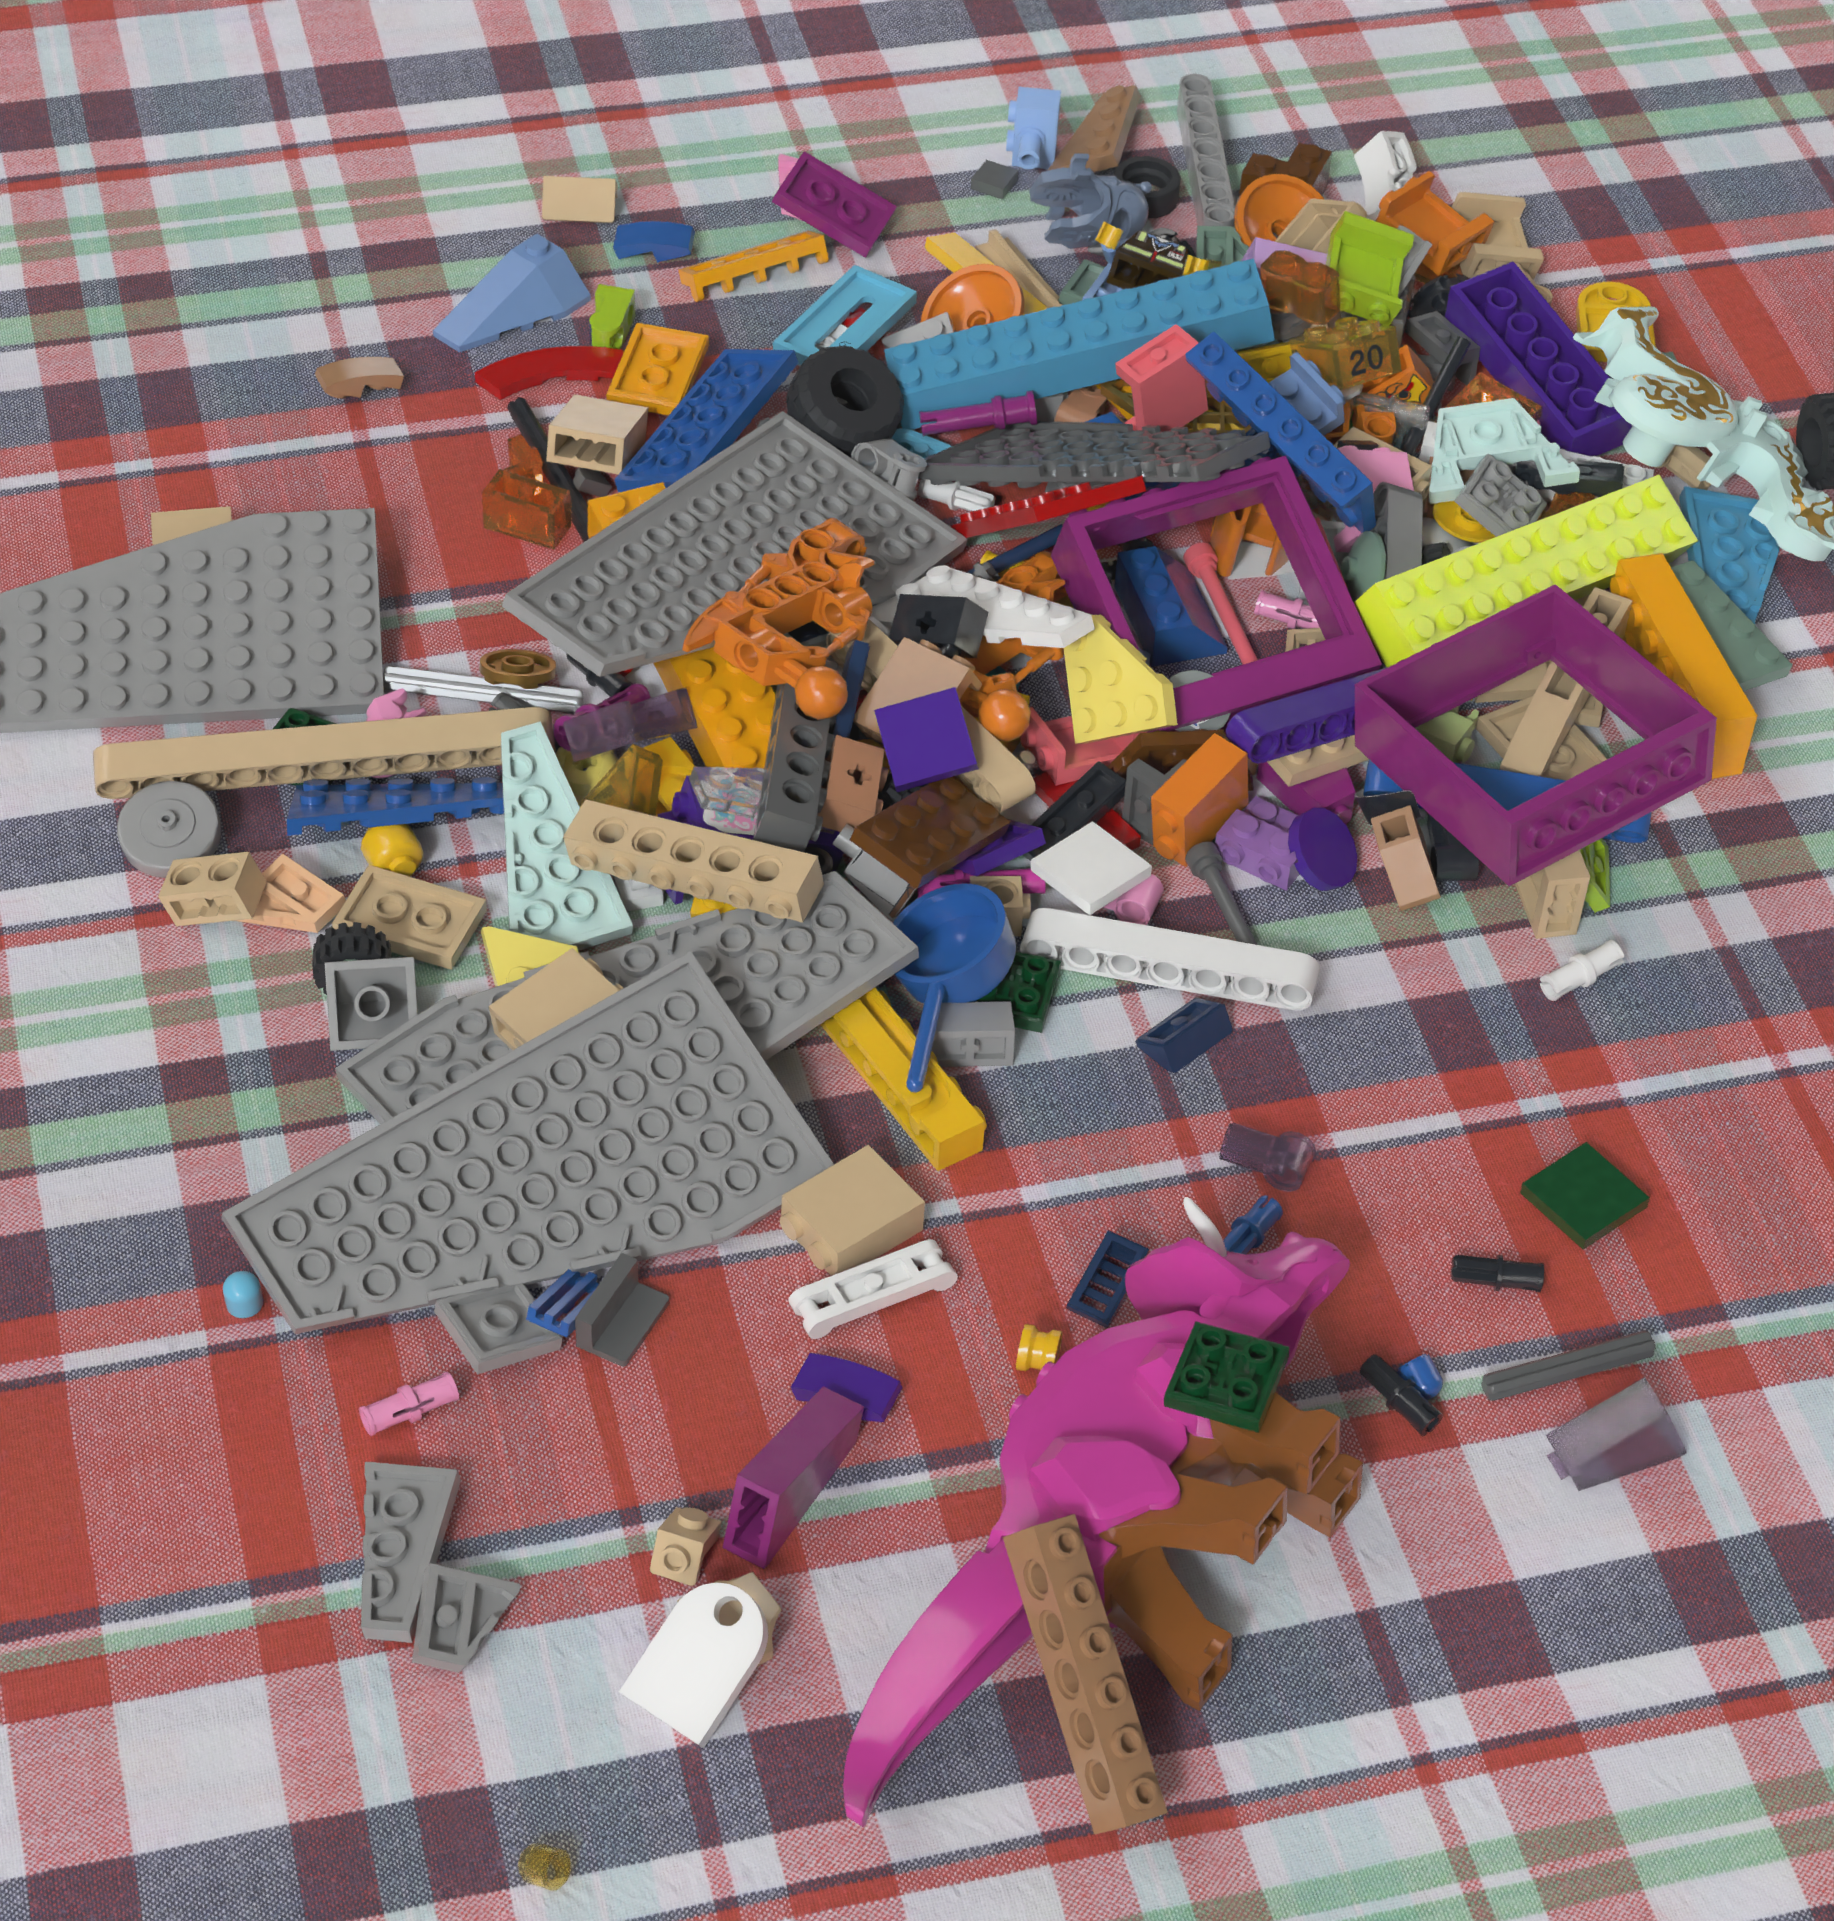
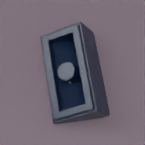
M1194 998L1138 1037L1135 1042L1139 1049L1171 1073H1176L1231 1034L1232 1025L1225 1004Z

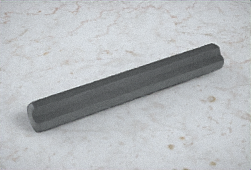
M1641 1331L1485 1374L1481 1386L1487 1399L1495 1401L1650 1358L1654 1355L1656 1345L1648 1331Z

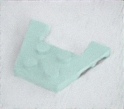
M1515 398L1441 408L1438 411L1429 487V503L1455 501L1464 487L1459 470H1475L1479 462L1487 454L1508 465L1533 460L1544 487L1579 482L1580 470L1574 462L1568 463L1559 453L1560 447L1556 442L1550 443L1541 434V426Z

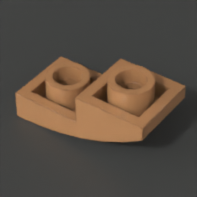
M388 357L344 359L318 367L315 372V376L324 392L339 399L346 398L347 396L361 398L364 385L376 390H384L386 387L400 389L404 378L394 358Z

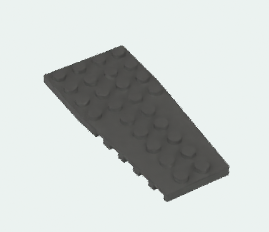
M1037 421V425H1031L1029 422L1006 425L1003 430L993 428L924 458L927 465L925 471L920 472L918 479L930 480L931 485L959 481L960 486H970L980 482H988L990 487H999L1011 482H1017L1019 488L1037 486L1041 482H1118L1141 475L1144 482L1209 481L1219 478L1220 471L1244 466V460L1269 449L1270 440L1268 431H1263L1255 436H1246L1245 430H1232L1228 433L1217 435L1216 429L1204 428L1200 432L1188 433L1187 427H1174L1171 431L1161 432L1160 426L1146 425L1142 427V430L1133 431L1132 424Z

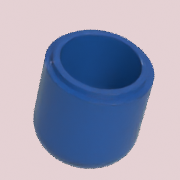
M1425 1353L1398 1368L1397 1373L1405 1381L1412 1379L1416 1383L1415 1388L1426 1400H1430L1438 1395L1443 1387L1442 1376L1429 1354Z

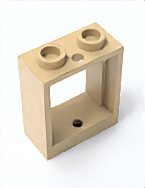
M1310 199L1275 242L1327 254L1331 231L1343 213L1347 211L1367 218V212L1360 204L1354 201Z
M1580 850L1515 883L1536 939L1577 935L1590 875Z

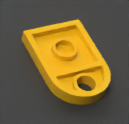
M1618 282L1592 284L1583 289L1578 297L1576 307L1577 332L1597 331L1610 311L1617 307H1651L1650 302L1641 291L1627 284ZM1652 324L1648 327L1650 341L1656 348ZM1583 345L1597 362H1607L1602 349Z

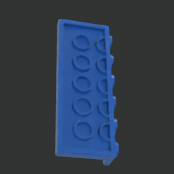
M1212 332L1186 353V361L1208 381L1206 386L1210 394L1218 402L1224 400L1232 408L1234 416L1243 426L1247 427L1250 425L1258 434L1268 431L1270 448L1268 450L1271 452L1276 450L1281 456H1286L1294 475L1297 477L1302 475L1310 483L1311 490L1322 502L1328 500L1336 508L1337 515L1346 526L1350 528L1355 526L1361 533L1370 531L1376 526L1373 483L1218 334Z
M724 349L614 479L618 493L661 482L667 488L731 446L798 365L799 362L795 351Z

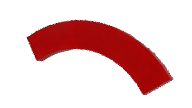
M561 346L528 351L504 358L476 371L475 383L502 400L524 389L542 385L545 381L555 377L566 376V381H599V377L613 379L625 350L595 346Z

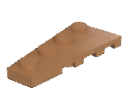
M1119 85L1104 92L1048 170L1069 168L1071 158L1075 153L1089 154V160L1086 162L1085 168H1091L1093 172L1117 167L1141 97L1137 86L1124 87Z

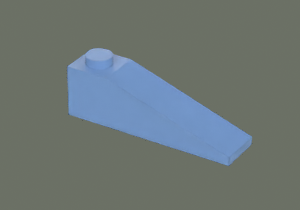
M536 233L511 249L433 329V336L456 351L463 352L499 340L502 332L517 327L523 332L534 328L533 322L547 317H551L553 321L565 318L591 301V294L565 251Z

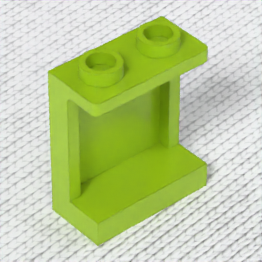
M1345 211L1331 231L1319 303L1389 327L1402 309L1403 300L1398 298L1404 258L1413 247L1414 234Z

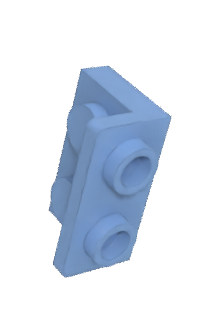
M1296 352L1290 356L1291 369L1269 382V384L1325 436L1345 422V398L1338 387L1335 385L1330 386L1322 378L1318 367L1311 360L1306 361Z

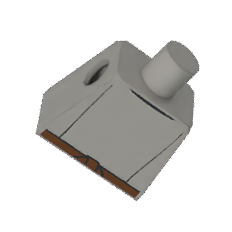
M846 824L833 842L835 847L852 858L843 874L893 922L916 888L851 842L850 838L854 828Z

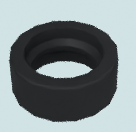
M1139 156L1124 160L1115 168L1113 176L1117 177L1118 180L1129 181L1133 184H1141L1147 181L1151 185L1161 188L1160 190L1144 194L1148 202V219L1168 215L1176 208L1179 200L1181 178L1178 170L1171 163L1156 157Z

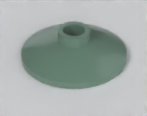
M1365 531L1360 534L1352 545L1348 556L1341 563L1340 571L1353 603L1375 583L1384 580L1386 567L1385 547L1380 535L1373 531Z

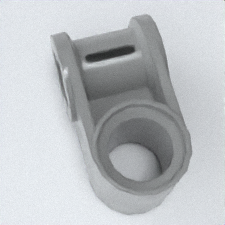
M889 438L859 443L854 447L851 459L912 501L915 500L917 495L915 486L919 474L925 471L927 465L924 458L908 451Z

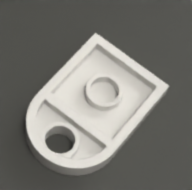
M710 1583L691 1590L675 1605L619 1693L704 1748L764 1655L768 1640V1627L762 1609L746 1592L730 1584ZM729 1601L741 1602L743 1613L740 1620L731 1626L721 1625L719 1621L721 1607Z

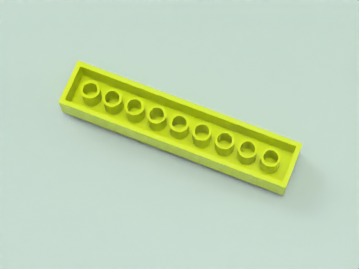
M1659 474L1379 581L1354 602V605L1373 645L1387 668L1555 584L1571 598L1577 600L1591 594L1594 587L1602 590L1610 587V581L1615 576L1618 560L1663 553L1667 562L1671 563L1698 540Z

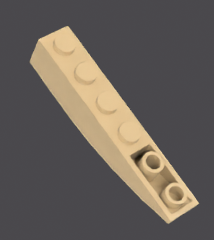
M1594 587L1583 608L1623 639L1632 600ZM1552 661L1514 734L1499 770L1542 777L1590 696L1587 690Z

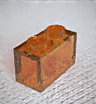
M499 469L482 491L483 528L555 550L571 528V498L569 490Z

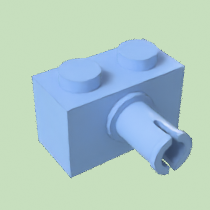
M1019 87L1017 101L1010 100L1008 122H1014L1015 124L1014 130H1008L1006 151L1013 152L1012 166L1022 167L1027 170L1034 168L1049 169L1054 162L1057 149L1061 90Z

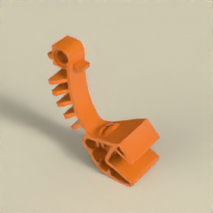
M1345 402L1344 405L1345 422L1324 436L1333 445L1349 431V402ZM1364 404L1357 405L1352 416L1353 427L1391 445L1396 432L1394 412L1365 411ZM1263 503L1214 516L1210 534V545L1218 558L1217 573L1224 577L1231 575L1242 539L1272 548L1265 570L1267 576H1272L1288 562L1289 559Z

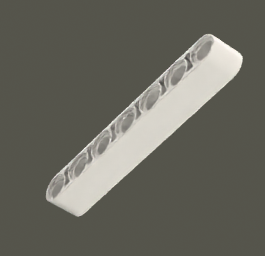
M1039 908L1031 913L1020 946L1021 953L1060 960V969L1297 1011L1306 1009L1311 1005L1320 973V965L1317 960L1301 952L1051 908Z

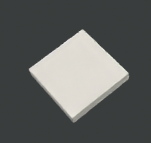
M1093 821L1031 859V871L1088 915L1093 914L1151 877L1152 870L1151 864Z

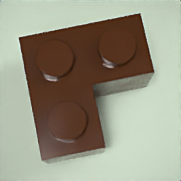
M1299 142L1288 161L1279 160L1270 155L1253 153L1242 171L1239 197L1253 181L1270 174H1285L1299 178L1323 195L1328 186L1332 151L1319 148L1313 144Z

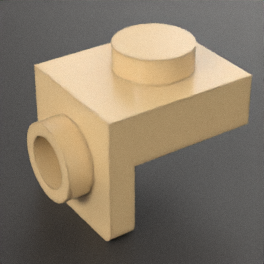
M676 1507L658 1528L650 1565L651 1573L690 1586L695 1585L699 1579L703 1557L719 1538L722 1521L710 1518L704 1511L696 1508Z

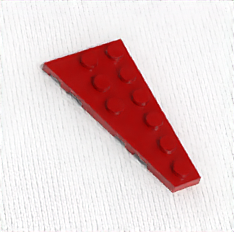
M1142 475L1095 488L1091 487L1089 481L1041 493L1030 498L959 515L960 523L950 525V527L965 538L1040 522L1146 491Z

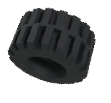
M1834 393L1812 394V396H1808L1805 403L1801 406L1797 421L1796 447L1801 452L1804 466L1808 471L1805 479L1816 490L1834 489Z

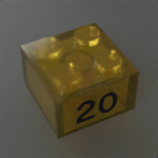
M1345 317L1335 320L1334 327L1327 329L1326 326L1306 328L1303 330V336L1289 339L1292 355L1298 352L1306 361L1311 360L1318 367L1322 378L1330 386L1335 385L1339 390L1402 372L1396 327L1380 325L1377 319L1358 322L1357 317Z

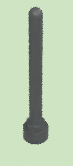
M1202 842L1193 846L1187 852L1185 858L1192 874L1206 881L1236 941L1258 945L1220 873L1223 859L1216 845L1212 842Z

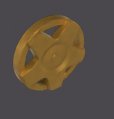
M504 649L484 654L480 658L479 671L484 676V681L493 685L505 683L518 685L523 689L538 688V684L555 678L556 662L549 656L538 652Z

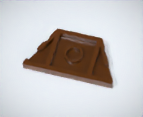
M1196 729L1193 731L1176 732L1157 730L1140 733L1109 764L1108 768L1126 780L1128 766L1137 759H1140L1165 775L1183 759L1188 760L1214 733L1230 743L1231 741L1228 740L1223 730ZM1248 769V791H1253L1252 773Z

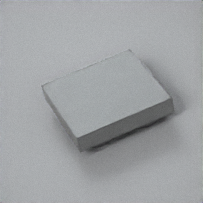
M1487 454L1479 462L1454 501L1496 537L1536 522L1547 504L1535 488L1524 484L1511 472L1504 462L1496 460L1490 454Z

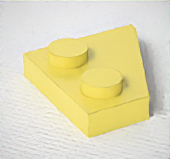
M487 926L481 930L495 987L524 978L523 972L550 964L571 948L578 952L577 946Z

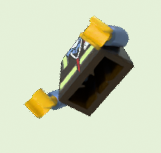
M1105 221L1095 238V241L1101 243L1104 258L1108 263L1112 264L1106 283L1122 289L1136 288L1156 283L1160 280H1168L1197 271L1207 270L1210 262L1209 260L1199 259L1188 255L1186 260L1188 249L1183 245L1173 242L1166 235L1156 236L1145 231H1137L1129 239L1120 240L1124 231Z

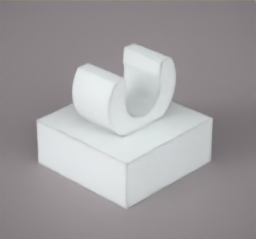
M612 875V880L627 912L663 905L662 889L631 879L622 880Z

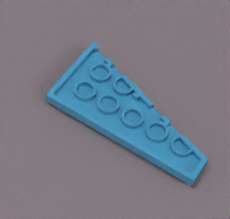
M1684 486L1679 496L1681 512L1698 540L1687 550L1688 561L1694 560L1755 625V620L1761 608L1763 596L1779 553V546L1767 527L1749 515L1759 500Z

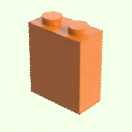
M1214 733L1151 796L1153 847L1161 856L1168 860L1173 859L1187 867L1188 864L1185 860L1187 852L1199 843L1211 842L1236 809L1242 811L1248 805V753Z

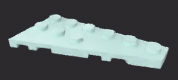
M541 721L502 732L501 761L509 931L577 946L578 951L631 935L633 924L610 874L595 870L587 871L571 865L563 836L580 807Z

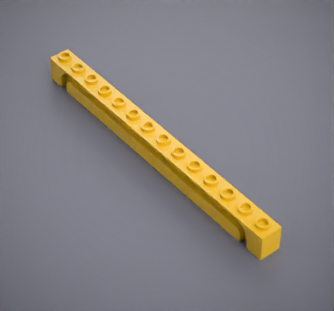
M671 737L627 754V783L652 815L656 817L660 813L672 811L673 797L676 792L681 791L687 775L708 777L707 775H701L694 766L690 754L685 749L681 750ZM873 988L820 1024L937 1171L983 1151L984 1130L987 1127L985 1117L979 1107L972 1106L964 1097L957 1080L952 1076L948 1077L938 1065L933 1051H931L922 1090L917 1093L908 1090L906 1081L916 1037L910 1023L905 1018L901 1019L893 1010L890 1000L884 991H878L876 988Z

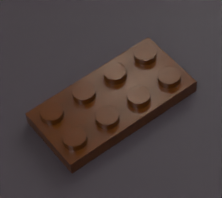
M949 777L929 783L855 827L850 841L911 886L918 889L1005 835L1011 821L1002 816L993 805L983 802L966 790L961 782Z

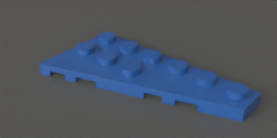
M492 777L475 778L472 780V783H455V780L452 778H435L430 780V784H413V780L407 778L391 779L388 781V784H371V781L368 779L347 780L345 785H329L328 781L323 779L306 780L303 782V785H296L287 816V836L301 835L302 826L308 825L323 827L325 832L340 831L341 827H346L351 824V821L359 820L361 826L370 828L434 821V814L437 812H448L454 814V817L458 819L472 817V814L478 813L480 808L489 807L491 813L504 814L503 784L497 783V779Z

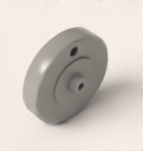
M182 781L157 782L139 790L126 802L117 822V836L126 859L139 871L161 878H166L173 860L213 856L220 843L222 833L221 820L211 797L201 788Z

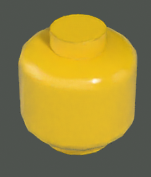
M408 824L370 827L367 829L361 842V851L368 865L409 877L417 870L423 859L424 852L422 846Z

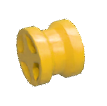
M1025 1324L1018 1349L1016 1370L1027 1371L1030 1368L1041 1371L1043 1366L1049 1361L1056 1364L1061 1348L1062 1331L1053 1329L1045 1333L1038 1331L1035 1325Z

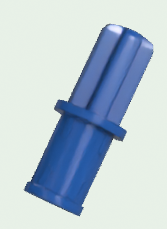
M1261 1196L1248 1213L1237 1217L1232 1222V1231L1223 1239L1226 1251L1247 1254L1251 1248H1258L1264 1242V1234L1282 1217L1283 1210L1281 1205L1274 1198H1271L1263 1208V1205L1268 1201V1196Z

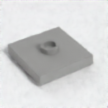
M499 1284V1288L457 1294L436 1300L434 1313L477 1375L561 1349V1335L526 1320L528 1306L535 1299L524 1284H518L514 1287H506L510 1284Z

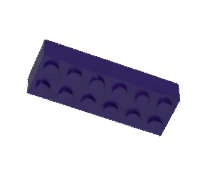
M1514 261L1450 286L1445 318L1480 346V362L1501 388L1510 389L1540 422L1541 434L1550 443L1556 442L1560 449L1587 456H1598L1623 445V440L1633 425L1628 423L1615 407H1608L1594 401L1610 377L1586 348L1574 340L1572 331Z

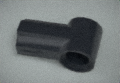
M1428 813L1427 827L1431 842L1430 860L1436 881H1476L1479 872V859Z

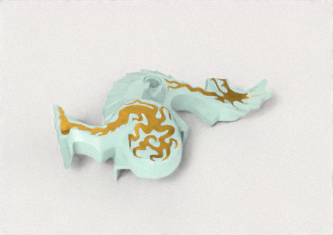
M1617 307L1610 311L1597 331L1574 334V340L1586 346L1602 349L1607 358L1604 372L1613 379H1607L1594 401L1608 407H1615L1619 414L1628 423L1633 425L1623 440V446L1634 459L1651 467L1662 466L1675 445L1707 447L1713 455L1697 476V479L1700 482L1706 481L1718 488L1734 474H1737L1752 484L1757 490L1759 501L1749 515L1767 527L1779 547L1795 556L1810 561H1824L1832 549L1834 550V505L1830 497L1823 491L1819 493L1818 491L1804 488V478L1808 471L1804 466L1802 454L1796 447L1791 434L1784 431L1775 420H1769L1767 414L1759 410L1763 404L1761 400L1748 396L1744 402L1731 399L1730 395L1718 383L1657 350L1650 341L1648 327L1659 316L1656 307Z

